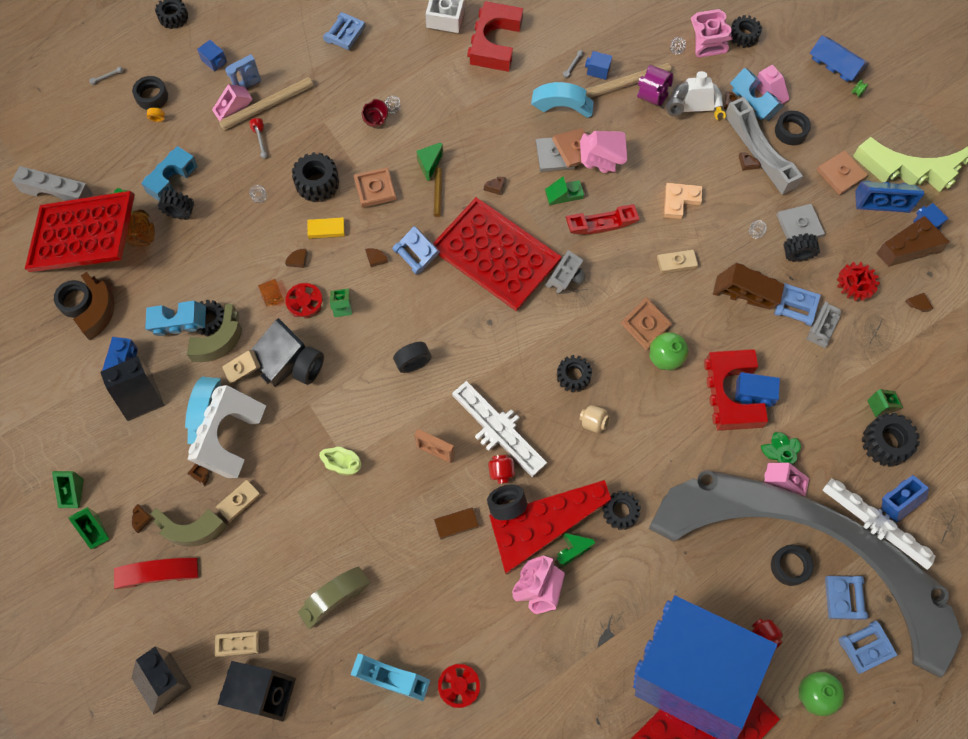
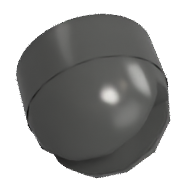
M578 268L571 279L575 284H582L585 281L586 276L583 269Z

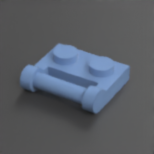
M340 12L332 28L324 34L323 40L329 44L333 43L349 50L366 26L364 21ZM345 23L344 26L342 27V29L339 31V33L335 36V34L337 33V31L339 30V28L342 26V24Z
M251 54L226 67L225 71L227 76L230 77L232 85L248 88L261 81L255 59ZM238 71L242 79V81L238 82L236 76Z
M413 226L402 240L392 248L396 254L399 253L412 267V271L416 275L420 274L440 253L416 226ZM407 245L421 259L419 263L406 252L404 248Z
M785 284L781 304L776 306L774 315H783L805 322V325L811 326L814 321L820 294ZM784 304L807 311L808 315L783 308Z
M863 576L825 577L828 619H868V612H865L863 592L865 580ZM849 584H854L857 612H851Z
M877 621L869 623L868 627L849 636L844 635L838 639L858 674L897 656ZM872 634L876 635L877 640L856 650L854 649L853 643Z

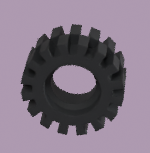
M160 0L158 1L159 4H156L155 12L157 18L165 28L169 27V29H172L174 26L177 29L178 25L180 27L183 26L182 22H187L188 12L182 0H164L163 2ZM170 11H177L174 14L167 15Z
M743 15L742 18L740 16L737 19L735 18L730 33L733 40L732 43H738V47L743 45L742 48H745L746 45L748 48L751 45L754 46L759 40L762 25H760V21L756 22L755 17L751 19L750 15L748 18H746V15ZM741 29L748 30V31L750 32V34H745V33L741 32L740 30H741Z
M165 190L161 194L158 209L162 210L163 214L166 213L167 216H172L174 219L177 217L179 220L182 218L186 220L191 216L194 201H192V198H188V195H183L182 192L177 193L175 190L173 192Z
M798 234L799 236L797 237L794 235L792 239L788 238L783 244L786 259L792 262L797 260L798 262L802 260L807 261L808 258L812 259L814 258L813 256H817L820 253L817 236L813 234Z
M206 300L205 304L203 301L200 302L206 306V314L214 313L216 315L213 322L205 324V328L197 329L199 334H204L209 337V333L211 335L215 334L214 332L218 331L223 323L224 309L221 304L216 303L214 300L212 302Z
M571 355V358L567 356L564 361L560 362L557 369V382H560L561 388L564 386V390L568 391V389H571V392L574 393V390L581 392V389L584 390L589 385L592 368H590V363H586L587 360L585 358L581 360V356L575 358L574 355ZM570 368H577L582 376L577 380H572L567 376V371Z
M622 491L612 493L610 496L611 501L603 507L604 519L606 518V523H610L612 528L617 527V530L622 528L626 530L632 527L637 522L641 513L638 499L635 500L633 494L631 496L628 495L629 492L627 491L625 493H622ZM625 504L629 508V515L624 518L618 517L614 512L615 505Z

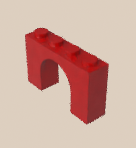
M484 1L483 8L480 7L478 17L480 19L479 21L476 20L475 23L476 33L472 34V47H469L467 57H470V65L509 72L513 59V48L493 44L485 36L495 29L520 32L524 8Z
M755 349L709 352L707 358L704 359V369L708 371L707 387L711 390L710 405L714 408L712 420L713 424L717 427V431L763 428L768 422L765 403L738 404L730 400L723 389V380L725 378L739 375L741 372L755 373L758 368Z

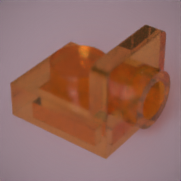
M276 279L258 285L266 307L277 305L284 300Z

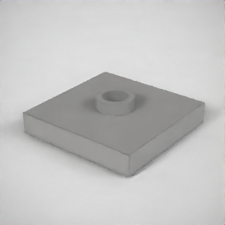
M552 138L536 139L540 172L575 169V166L569 168L566 166Z
M812 204L780 211L776 215L786 239H792L794 235L797 237L799 236L798 234L804 235L805 233L816 235L817 238L825 235Z

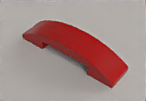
M634 204L619 206L616 211L588 216L579 213L565 217L570 233L584 235L620 229L639 221Z
M198 558L160 559L114 568L115 590L170 580L198 579Z

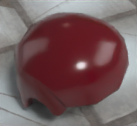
M373 99L364 105L361 112L362 119L370 127L382 126L388 117L387 105L382 100Z

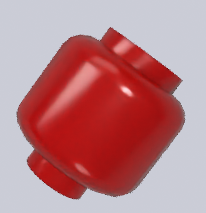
M508 454L492 456V460L488 462L490 479L497 480L498 484L509 483V478L515 476L513 459L508 457Z
M759 619L752 625L754 628L752 632L776 643V649L783 643V633L773 620L767 619L763 621Z

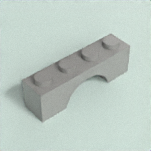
M19 166L12 179V182L20 192L33 196L43 192L54 195L64 201L93 196L86 183Z

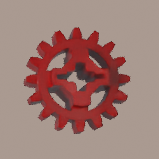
M852 262L850 266L846 264L839 272L837 281L840 283L837 287L843 288L841 293H847L848 299L851 296L854 297V301H857L858 298L861 301H864L866 298L870 299L876 293L877 287L880 282L876 281L879 276L873 275L875 269L869 270V265L867 264L864 267L862 262L858 265L855 262Z

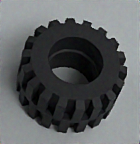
M312 152V155L307 153L304 155V158H298V162H295L294 168H292V178L297 193L299 192V195L302 198L305 197L307 201L312 199V202L317 200L321 202L324 201V198H331L330 195H334L336 193L335 189L339 187V176L333 159H330L328 155L323 156V153L316 154ZM315 174L324 175L318 180H308L309 177Z
M884 413L873 420L864 430L862 442L865 444L862 447L868 451L866 453L868 457H873L872 461L875 463L879 461L880 465L885 466L887 464L888 467L900 465L918 450L917 447L920 441L917 439L920 436L919 433L915 432L917 430L916 426H912V421L910 419L905 420L903 415L898 417L897 413L890 415L889 413ZM883 432H888L896 438L898 448L891 447L885 442Z

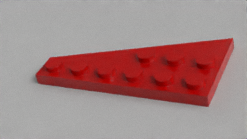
M602 480L527 503L526 510L514 519L498 520L490 514L489 517L505 574L511 572L512 569L528 560L536 552L541 551L565 534L570 528L575 527L587 516L592 515L609 503L611 497L606 481Z

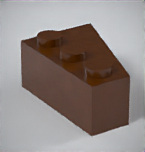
M923 216L886 241L876 254L890 267L908 262L914 258H923L929 254L941 253L950 241Z
M735 263L717 275L713 295L725 294L730 296L731 300L736 301V298L747 300V304L771 310L781 304L785 284L778 282L774 278H769L759 271L749 269L743 264Z

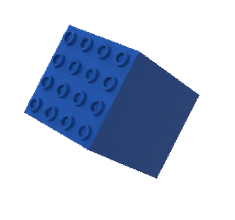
M674 595L672 602L669 600L666 602L662 621L658 620L654 628L653 641L649 639L645 647L644 660H639L635 668V679L633 682L635 696L717 739H737L746 722L777 644Z

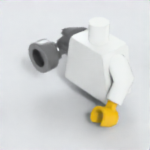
M702 71L697 73L696 78H688L686 82L676 86L672 91L673 94L666 104L667 113L670 116H678L683 112L714 111L716 107L714 117L718 120L717 115L719 113H722L723 119L726 117L725 112L721 109L723 102L719 88L716 84L712 83L711 78L707 77V73Z

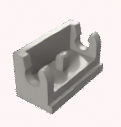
M568 250L545 286L548 288L555 286L557 293H560L563 289L565 290L583 262V259Z
M825 301L814 320L806 340L826 348L840 318L841 310Z

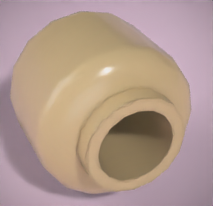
M590 405L586 410L583 409L581 411L580 420L584 429L600 433L607 429L610 416L606 409Z

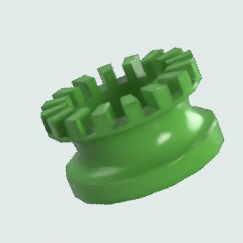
M860 80L851 93H856L857 97H860L869 84H864L863 80Z

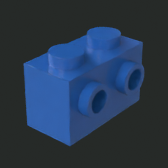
M112 337L102 371L136 357L138 347L131 339Z
M741 372L736 379L735 401H741L742 404L765 403V407L774 406L779 400L780 378Z
M912 475L907 480L902 481L893 491L885 494L882 498V510L898 523L927 500L929 488Z

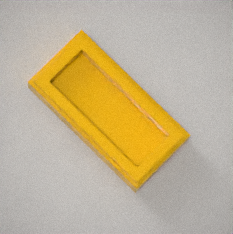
M344 217L307 220L309 239L345 236Z

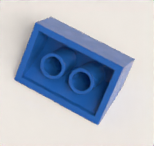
M821 35L809 53L813 56L812 59L819 64L821 62L825 63L828 70L833 73L835 71L841 74L840 77L847 82L849 80L855 81L869 65V62L828 36Z
M861 181L855 190L856 209L910 213L924 195V191L916 185H909L907 183L894 184L889 182Z

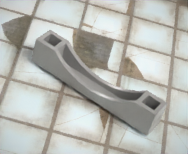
M745 97L729 103L725 113L726 119L753 156L759 160L761 167L780 193L783 195L797 188L803 177L792 162L781 157L768 143L758 125L754 110Z

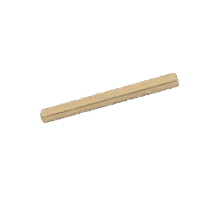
M669 63L656 66L669 72L672 69ZM647 70L585 89L586 96L592 98L636 84L641 76H645Z
M307 77L220 120L219 124L223 130H226L313 87V82L310 77Z

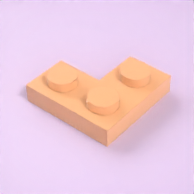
M666 183L664 217L682 219L683 204L700 205L702 202V186Z

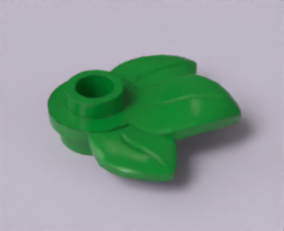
M774 432L771 444L761 445V450L768 459L777 460L778 463H790L793 465L797 460V454L801 450V444L797 438L789 440L784 433Z

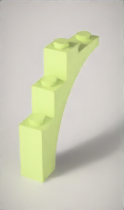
M870 137L857 148L853 157L881 182H887L890 179L893 181L897 176L909 185H916L917 183L921 185L926 180L936 190L941 192L945 187L949 189L956 182L954 178L962 168L961 165L963 163L965 165L968 164V146L949 156L919 158L895 152Z

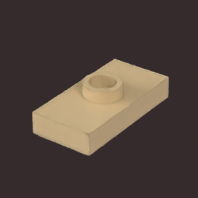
M694 250L657 256L661 274L696 269L698 266Z
M248 350L222 367L229 383L232 384L260 368V364L254 351Z
M246 480L220 502L216 508L231 522L261 495Z
M258 631L215 635V657L259 654Z

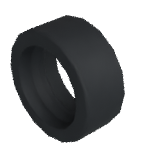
M145 76L137 80L133 85V96L137 104L145 110L160 108L168 100V92L164 82L158 77ZM148 88L160 89L159 93L153 98L144 99L141 97L143 91Z
M791 110L784 112L780 115L775 126L776 137L787 145L801 144L805 141L811 129V123L808 117L799 111ZM793 122L798 124L802 129V133L792 134L784 129L783 123Z
M77 280L62 283L54 293L56 307L65 316L71 318L84 313L92 302V292L83 282ZM82 291L84 293L82 302L74 307L68 308L64 306V299L69 293Z
M421 341L402 347L393 356V360L400 373L418 370L425 366L432 358L426 343Z
M310 346L305 347L294 364L293 378L306 385L311 384L321 370L324 353Z
M514 484L496 488L487 498L490 513L498 520L514 519L520 516L528 506L524 490ZM514 500L508 504L500 505L505 501Z
M786 545L780 548L773 555L770 564L774 577L782 584L788 586H797L808 580L812 575L814 567L812 557L808 551L797 545ZM792 553L801 559L804 569L800 576L789 577L782 571L780 561L784 555Z

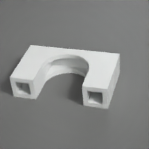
M228 385L217 387L212 393L210 406L204 412V421L197 429L196 440L189 448L187 460L226 478H238L245 459L226 451L220 445L217 438L218 425L227 415H232L248 424H258L266 405Z

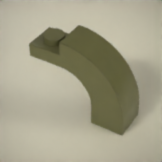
M225 304L223 323L215 334L203 338L190 337L187 356L192 362H209L219 359L230 352L237 344L242 328L238 322L239 312L236 311L233 304Z
M157 508L151 513L156 518L153 522L162 529L159 534L168 541L180 546L193 547L208 543L219 536L227 527L209 509L197 521L188 525L173 523Z
M359 566L350 569L313 593L304 602L305 605L298 611V614L308 629H311L336 606L359 595L370 584V581Z

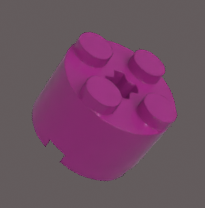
M650 64L645 76H641L638 86H640L637 98L661 106L669 94L667 92L668 87H672L674 74Z

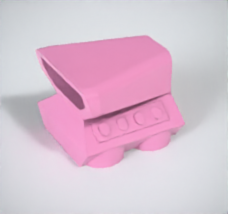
M716 9L698 12L693 15L691 21L695 30L696 57L700 58L728 52L729 46L727 41L732 40L730 34L731 27L726 23L725 12Z
M594 131L591 135L583 134L580 140L581 163L587 168L593 169L598 167L603 173L615 172L616 163L622 165L627 161L624 132Z
M544 555L529 560L521 570V577L513 588L512 597L516 602L529 601L528 607L534 614L555 610L558 605L565 573L554 566L552 558Z

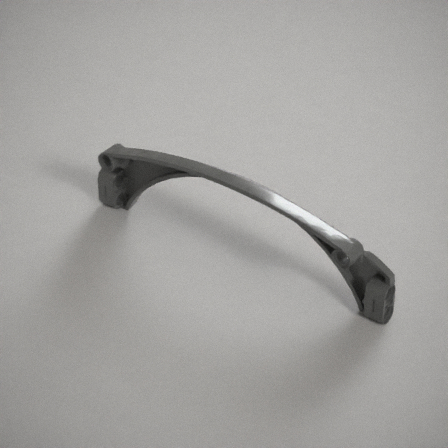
M703 470L698 474L697 479L692 478L670 488L667 495L663 498L649 530L673 542L688 532L710 523L742 517H770L810 526L844 543L874 569L897 602L911 641L912 664L939 678L945 674L962 637L954 611L950 605L946 604L949 598L947 589L902 551L885 539H878V535H873L869 529H865L859 523L829 507L789 490L758 480L711 470ZM704 474L712 476V482L708 485L701 482V477ZM940 589V596L933 598V590Z

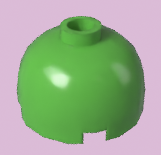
M665 332L651 342L649 356L653 364L659 369L673 371L682 366L686 361L689 353L688 345L679 334Z
M817 671L808 674L801 680L798 688L799 699L803 702V705L806 707L805 709L816 716H829L836 713L842 707L845 700L844 688L841 682L834 675L827 672Z

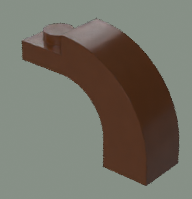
M85 272L81 277L92 292V302L84 313L73 320L88 340H91L109 324L114 312V299L104 281L99 282L95 276L91 278L88 272Z

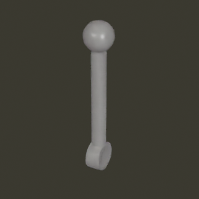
M582 50L577 52V56L568 70L563 72L564 78H569L570 71L578 59L583 56Z
M117 67L116 70L98 78H90L89 82L91 85H96L102 79L116 73H123V68Z

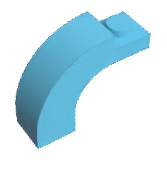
M553 82L533 90L531 105L542 112L556 106H566L588 118L592 116L594 101L586 96V90L580 86L564 82Z
M202 376L196 382L186 412L187 444L195 442L197 429L205 418L204 412L212 402V393L217 387L221 386L220 378Z
M362 654L357 655L350 674L370 684L420 701H424L430 680L423 676L389 666Z

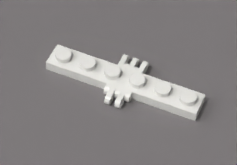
M467 381L452 393V396L483 427L475 438L479 440L485 436L480 443L484 446L490 441L491 443L486 447L488 451L499 443L532 478L547 465V462L514 430L517 426L515 423L520 417L515 415L510 419L515 413L512 409L506 414L504 412L499 414Z
M832 478L823 488V491L864 521L863 527L865 529L870 527V532L873 535L877 533L878 539L882 540L885 537L927 570L931 567L936 556L928 547L920 545L911 534L900 530L896 523L889 519L890 516L888 514L882 515L883 511L881 509L877 510L872 506H868L859 495L848 491L843 483Z

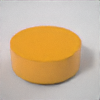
M149 108L147 110V118L153 122H162L165 119V112L159 108Z

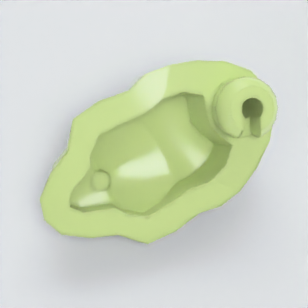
M337 446L320 452L319 456L328 470L337 472L339 475H353L361 468L359 457L351 450Z

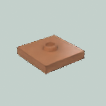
M583 128L554 135L552 138L568 168L583 164L581 163L580 140L585 133Z
M845 150L820 165L816 170L839 195L868 176Z
M388 167L354 175L362 208L397 200Z
M647 297L620 322L645 350L650 347L651 342L657 336L663 334L672 325L666 316Z
M417 429L414 436L418 449L448 463H452L455 458L454 445Z

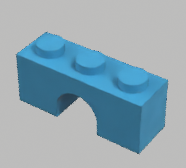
M744 68L730 82L734 87L732 91L737 96L745 97L760 120L765 119L769 121L784 105L773 93L768 91L762 97L756 98L755 89L761 81L751 70Z
M177 146L144 178L141 184L146 193L159 201L162 192L165 190L174 191L170 181H168L172 175L179 174L187 178L198 165L191 154Z
M197 301L178 303V311L175 316L174 310L163 305L147 307L145 330L153 332V335L164 336L165 333L179 334L184 330L194 332L199 328H205L206 306Z

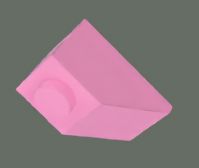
M773 65L759 72L757 78L761 83L756 88L761 94L764 95L768 91L773 93L782 104L788 102L789 95L782 74Z
M228 84L212 110L220 121L248 107L252 97L245 87Z
M768 463L764 475L765 483L806 497L809 482L807 476L790 463Z

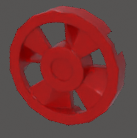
M310 283L294 285L285 297L288 311L297 318L298 316L304 317V319L313 317L322 308V294L315 285ZM306 287L312 288L313 291L310 295L305 293ZM293 295L297 297L296 299H289ZM312 301H318L315 308L311 306Z
M454 664L447 667L441 673L438 680L440 697L447 705L453 708L470 706L477 699L480 692V680L477 673L465 664ZM456 668L464 669L462 677H457ZM443 681L450 683L451 688L442 690ZM476 682L475 691L467 689V684ZM456 695H461L462 704L454 703Z

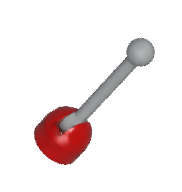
M254 118L249 122L250 128L258 135L261 148L260 156L265 159L268 154L265 152L260 133L264 129V123L261 118Z

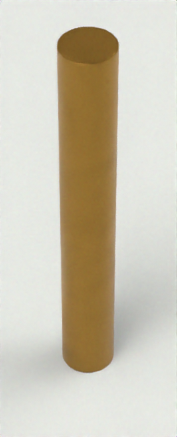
M440 167L435 168V217L441 216L442 168Z

